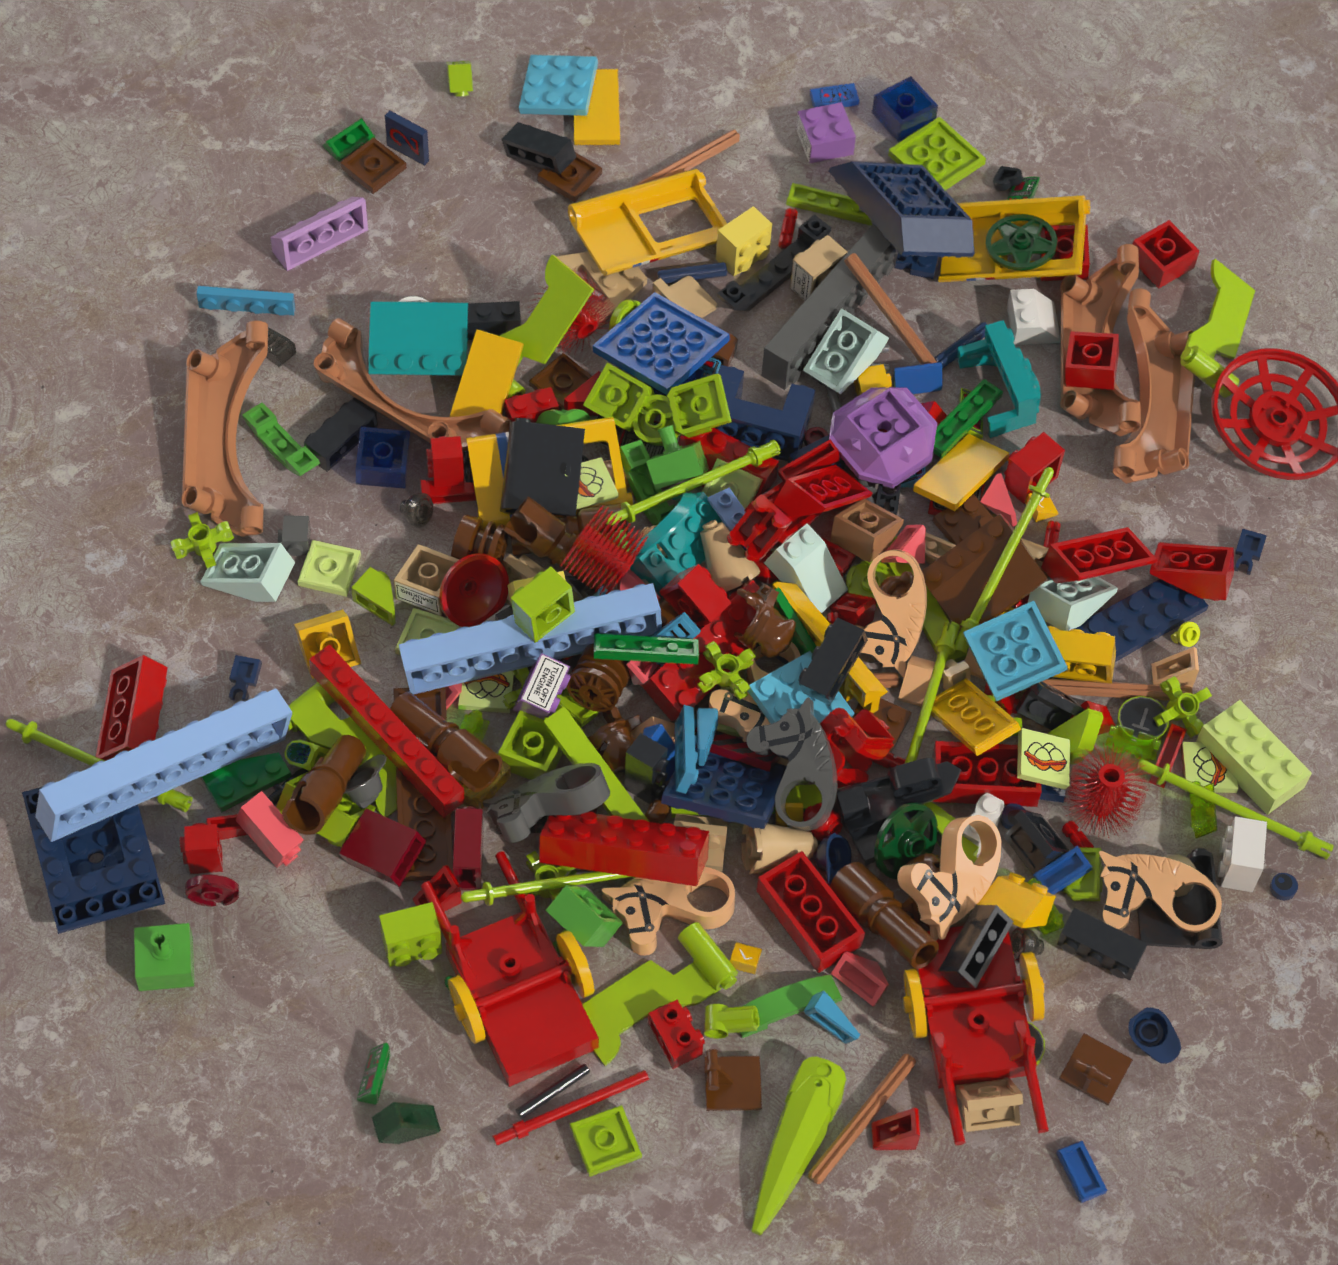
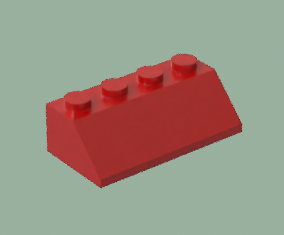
M711 428L712 431L690 438L681 434L678 441L679 446H686L700 441L709 466V470L706 472L713 469L717 458L729 463L747 455L748 449L751 448L716 428ZM772 457L764 460L759 466L749 464L740 468L763 479L754 500L770 488L777 479L779 461Z
M835 464L788 478L774 504L786 516L795 518L826 512L869 498L873 493Z
M1126 527L1050 544L1041 567L1055 583L1080 581L1156 563L1157 558Z
M142 655L111 670L95 757L107 761L122 751L133 750L145 741H154L156 739V733L159 729L160 710L163 706L162 698L167 683L168 667Z

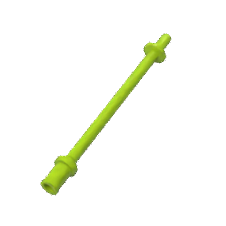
M771 440L757 448L753 446L748 449L747 455L634 505H630L627 501L621 503V510L613 513L606 524L608 525L616 514L617 517L612 525L620 517H622L620 521L626 519L629 523L635 522V515L749 464L754 466L761 465L764 460L779 455L780 447L775 440Z
M1045 468L1036 487L1029 485L1028 488L1033 493L970 618L965 621L962 620L960 624L962 628L954 644L956 649L967 654L969 645L963 632L979 625V621L1041 498H1049L1050 494L1045 492L1054 474L1053 468Z
M949 621L944 622L940 640L935 644V649L938 652L905 763L917 760L947 658L956 649L954 644L960 626L955 622L951 621L950 627Z
M14 719L6 721L5 725L8 729L22 734V740L25 744L30 743L33 739L89 766L98 761H104L38 731V725L34 721H31L28 725ZM174 789L156 796L158 803L162 805L169 804L182 810L184 813L189 810L192 804L190 802L193 801L191 796H187Z
M1140 760L1138 763L1140 770H1144L1158 778L1156 784L1159 786L1166 781L1243 818L1267 822V829L1296 842L1297 846H1299L1298 849L1303 852L1307 850L1325 860L1331 855L1321 850V848L1332 852L1334 845L1313 836L1312 832L1300 833L1169 772L1170 764L1168 763L1163 768L1146 760Z
M595 871L499 887H492L490 882H484L482 889L463 892L461 900L463 902L484 900L488 906L493 905L494 898L631 876Z

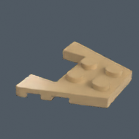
M589 251L557 257L572 271L577 272L581 269L587 273L586 275L592 280L595 287L599 291H603L607 296L604 303L606 306L610 303V306L605 309L607 313L599 318L601 319L599 321L605 322L603 320L607 319L610 315L612 316V311L615 310L619 303L624 300H630L647 284V277L639 267L604 276Z

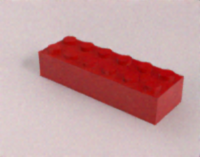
M750 580L737 587L728 596L731 604L713 622L699 628L701 630L700 634L693 638L698 639L699 643L698 664L662 662L647 682L640 684L671 721L677 720L684 705L695 707L712 690L710 689L703 693L698 687V683L701 682L699 677L715 670V666L703 654L706 651L705 646L714 641L719 646L723 655L731 654L735 657L748 649L733 635L735 632L744 634L756 615L757 611L752 605L748 604L743 597L737 594L738 589H744L751 593L757 592L760 587L754 580ZM722 669L724 672H731L728 669Z
M590 811L578 815H550L540 834L539 863L697 887L708 859L709 831L701 830L697 827L674 826L670 823H653L644 819H626L617 815H600Z

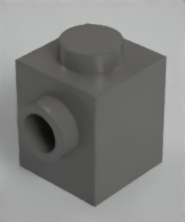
M284 515L283 529L278 530V543H281L291 556L307 555L311 533L309 516Z

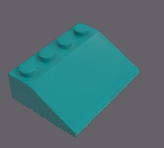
M371 302L369 328L370 375H463L468 358V303Z

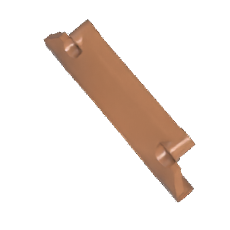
M1133 244L1121 245L1117 249V258L1092 274L1089 279L1084 281L1076 275L1066 276L1060 286V407L1077 419L1082 420L1089 417L1090 424L1120 437L1140 429L1141 403L1126 397L1120 391L1116 382L1114 390L1065 387V365L1070 331L1113 333L1119 311L1139 274V250Z
M1140 288L1134 289L1129 293L1127 322L1139 369L1141 427L1138 431L1132 432L1123 444L1115 446L1113 474L1126 484L1157 477L1158 471L1166 475L1185 470L1189 467L1188 457L1195 375L1181 365V354L1185 349L1189 334L1193 331L1189 330L1179 334H1174L1150 308V292Z
M337 318L331 323L328 329L329 337L323 343L322 353L318 354L314 359V367L320 380L324 383H332L431 443L432 438L441 436H461L462 451H468L466 438L509 431L511 420L493 409L460 417H436L420 414L398 405L379 390L368 374L363 357L361 331L341 318Z
M263 321L248 322L246 324V331L241 332L219 347L215 354L209 355L199 349H194L189 353L186 360L181 502L183 506L203 515L211 513V520L217 524L228 521L231 531L241 537L258 535L263 532L264 504L257 500L246 486L240 473L236 454V432L241 406L247 389L268 352V324Z

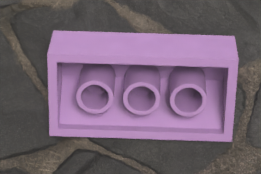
M350 197L324 211L318 212L304 221L298 222L284 231L278 232L270 237L272 252L288 271L368 231L365 199L363 197Z

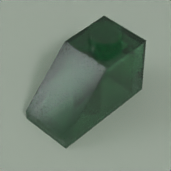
M393 1102L372 1117L379 1143L402 1144L437 1134L441 1131L434 1105Z

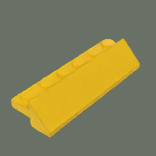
M774 583L773 589L779 587L816 647L821 646L825 639V631L830 623L797 584ZM859 657L839 689L846 702L855 698L864 709L870 710L872 713L878 711L880 697L888 693Z

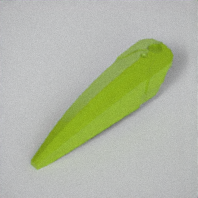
M817 1056L807 1058L802 1062L791 1082L784 1101L786 1104L775 1130L758 1193L751 1232L757 1235H762L797 1185L823 1141L828 1124L832 1122L842 1102L846 1082L845 1072L839 1065Z

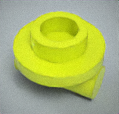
M1184 622L1178 631L1171 635V639L1174 643L1179 642L1183 646L1191 647L1197 643L1200 629L1194 622Z

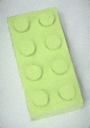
M1241 700L1206 723L1196 742H1201L1238 780V785L1267 815L1304 789L1312 774Z

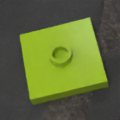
M622 1105L570 1123V1130L589 1177L642 1158V1153Z

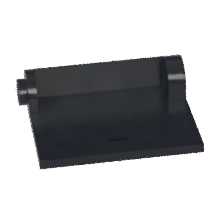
M516 418L514 422H511L500 511L513 515L529 496L554 515L576 517L585 429L531 423L529 419Z
M1204 848L1192 850L1186 857L1195 865L1196 870L1205 875L1217 888L1213 854ZM1194 884L1187 895L1174 896L1172 906L1175 915L1182 922L1189 925H1200L1207 922L1213 916L1216 910V901L1213 894L1206 887ZM1146 899L1137 908L1140 940L1147 943V946L1214 949L1223 944L1220 916L1212 927L1193 933L1177 927L1151 899Z

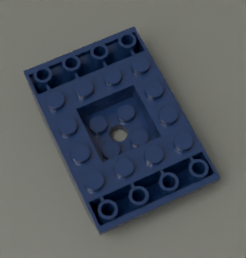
M851 161L830 167L829 173L835 178V182L843 187L847 195L857 203L859 209L871 219V223L878 227L884 234V238L892 243L900 255L973 257L975 252L972 219L923 165Z
M42 787L22 792L58 934L166 904L138 804L51 842L35 817L39 790ZM100 853L104 856L98 863L89 861L93 854Z

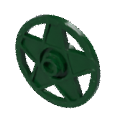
M1016 214L1000 219L991 226L986 236V250L991 259L1000 266L1011 270L1020 271L1038 268L1053 257L1057 248V236L1053 227L1045 220L1028 214ZM1016 221H1029L1022 227H1019L1011 223ZM1042 228L1049 233L1052 241L1039 236ZM998 229L1002 239L991 244V239ZM1032 254H1046L1041 259L1030 263ZM1012 255L1015 263L1006 261L999 256Z
M908 803L897 808L885 820L877 835L874 848L876 865L884 875L892 879H898L897 875L901 867L913 857L925 853L932 854L937 840L938 824L930 808L920 803ZM920 810L910 820L904 815L908 811ZM928 823H930L929 839L923 835ZM891 826L892 836L884 842L886 833ZM893 859V872L887 869L883 860Z

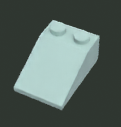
M841 308L803 371L841 394L877 359L889 337Z
M805 524L778 547L764 562L781 582L797 584L821 613L848 590L825 542L808 524Z
M220 543L214 554L216 566L207 568L200 583L203 586L251 601L276 602L295 562L281 543Z
M1098 576L1063 583H1055L1048 577V581L1030 593L1028 603L1035 601L1044 621L1059 630L1069 631L1081 626L1117 593L1118 588Z

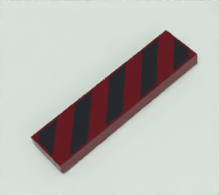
M696 725V729H695V735H696V736H697V725ZM717 730L709 751L768 772L771 771L780 759L775 753L766 756L758 755L749 749L747 742H744L743 739Z

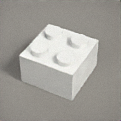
M1235 817L1232 825H1227L1225 838H1221L1219 852L1223 853V861L1219 862L1217 876L1222 877L1221 887L1253 892L1264 869L1267 822Z

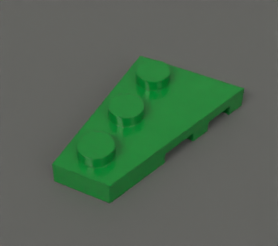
M277 752L240 759L200 778L222 813L256 796L259 792H264L276 783L279 784L287 780L292 775L283 758Z

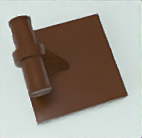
M1084 1033L1059 1079L1096 1100L1109 1105L1133 1059Z
M706 1050L707 1057H704L706 1111L762 1110L760 1056L718 1057V1050Z

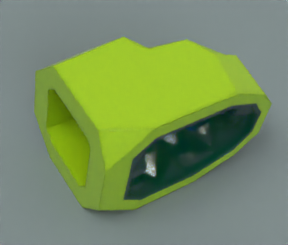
M295 740L287 744L284 754L289 764L310 771L318 759L325 757L329 749L307 741Z

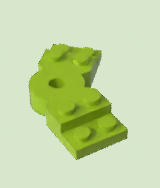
M607 362L583 404L604 418L613 417L616 425L627 431L634 430L640 439L655 446H663L658 429L673 425L676 438L680 433L690 438L712 431L711 428L732 422L721 375L718 373L672 387L666 397L664 395H655L653 388ZM661 414L660 423L654 425L655 417Z

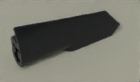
M923 758L895 766L888 771L887 776L837 788L836 795L848 833H854L886 820L892 812L905 804L920 803L924 805L951 794L960 776L961 769L948 761L936 764L934 758Z

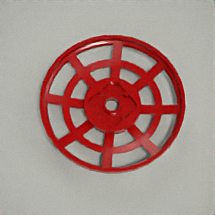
M1263 348L1238 356L1222 371L1213 389L1212 414L1220 437L1238 459L1262 474L1285 480H1303L1316 477L1328 471L1338 462V448L1324 442L1327 435V418L1338 415V382L1326 369L1304 355L1289 350ZM1267 360L1288 362L1299 366L1304 371L1298 380L1285 375L1269 374ZM1257 361L1259 375L1247 379L1239 387L1228 377L1240 366ZM1312 375L1319 379L1329 390L1337 405L1323 408L1315 394L1305 386ZM1271 382L1282 383L1292 387L1289 394L1273 391ZM1261 383L1263 394L1255 401L1245 391L1251 386ZM1222 385L1233 394L1230 403V419L1220 418L1218 397ZM1300 393L1309 400L1314 411H1305L1302 404L1297 400ZM1239 400L1250 408L1249 419H1237ZM1273 415L1282 417L1284 423L1277 422ZM1318 420L1319 422L1317 439L1305 433L1309 421ZM1224 428L1234 429L1240 441L1251 451L1249 457L1241 452L1232 442ZM1241 429H1253L1254 433L1260 438L1255 446L1246 438ZM1300 440L1312 447L1307 452L1295 456L1291 445ZM1270 444L1281 447L1285 457L1273 456L1263 451ZM1318 450L1332 455V458L1326 464L1311 472L1304 473L1299 464L1311 458ZM1261 457L1273 463L1289 464L1293 473L1275 471L1262 466L1257 461Z

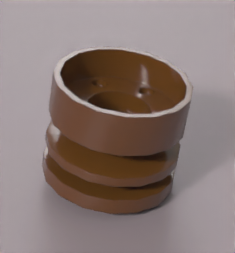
M464 515L454 537L451 557L460 560L471 554L482 553L490 555L502 563L507 549L508 534L503 531L506 525L500 524L496 529V523L491 521L483 531L482 518Z
M594 643L588 644L570 674L571 677L567 684L570 696L575 702L586 709L597 712L611 710L617 704L623 689L631 677L626 665L628 661L594 659Z

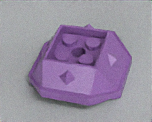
M871 387L833 412L829 440L831 439L837 447L840 458L858 479L894 488L932 462L937 422L908 388ZM879 429H886L888 432L883 433Z

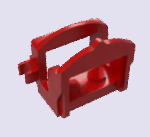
M836 708L820 723L826 733L834 756L837 780L846 785L868 781L869 776L866 772L872 766V759H883L894 746L892 742L895 739L887 731L889 729L887 724L883 720H879L867 709L861 710L852 718L845 709ZM845 759L853 767V769L843 768L845 765Z

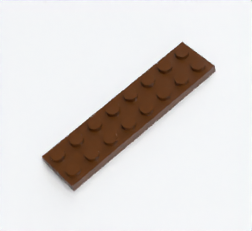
M445 687L414 694L447 721ZM393 688L394 701L401 694L410 692V689ZM396 767L398 823L418 831L426 841L403 882L431 880L444 865H448L453 873L451 813L443 818Z

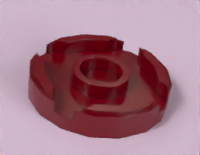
M200 875L188 879L185 883V895H188L187 898L191 902L198 905L213 907L216 906V902H223V906H227L236 902L239 898V884L225 876Z

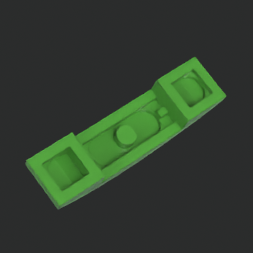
M263 402L242 414L243 419L260 442L292 473L301 476L320 464L318 458L306 446L301 447L277 422V417Z
M642 440L621 446L619 449L622 465L637 502L661 493L660 488L655 489L646 463L650 456ZM667 501L643 512L652 525H658L674 509L675 505L669 506Z
M826 975L799 981L774 990L743 1005H755L757 1007L760 1025L757 1031L740 1032L741 1037L744 1038L768 1028V1024L804 1011L813 995L821 991H825L835 1003L842 1001V996L832 976Z

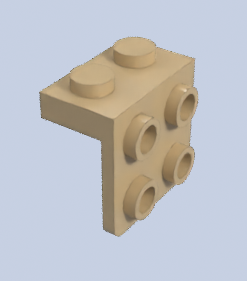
M686 276L671 286H668L661 278L653 282L652 294L656 292L700 318L717 309V303L691 276Z

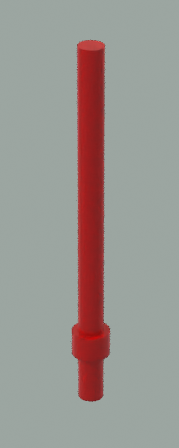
M643 1070L528 1121H518L512 1124L511 1128L493 1135L494 1143L498 1146L515 1138L519 1140L529 1136V1132L648 1081V1074Z

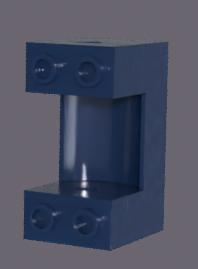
M721 365L718 374L721 375L732 422L714 428L750 447L755 446L757 448L771 440H775L780 447V454L772 458L788 462L789 454L802 448L805 433L812 418L815 389L804 385L791 384L783 410L742 400L744 371L735 367Z

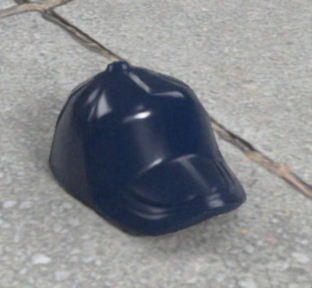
M836 833L823 838L815 853L816 865L821 870L827 872L829 886L838 871L850 864L852 858L848 841Z
M1147 1007L1130 1019L1128 1026L1129 1035L1134 1043L1152 1059L1161 1064H1167L1178 1057L1181 1051L1180 1039L1170 1020L1161 1010Z

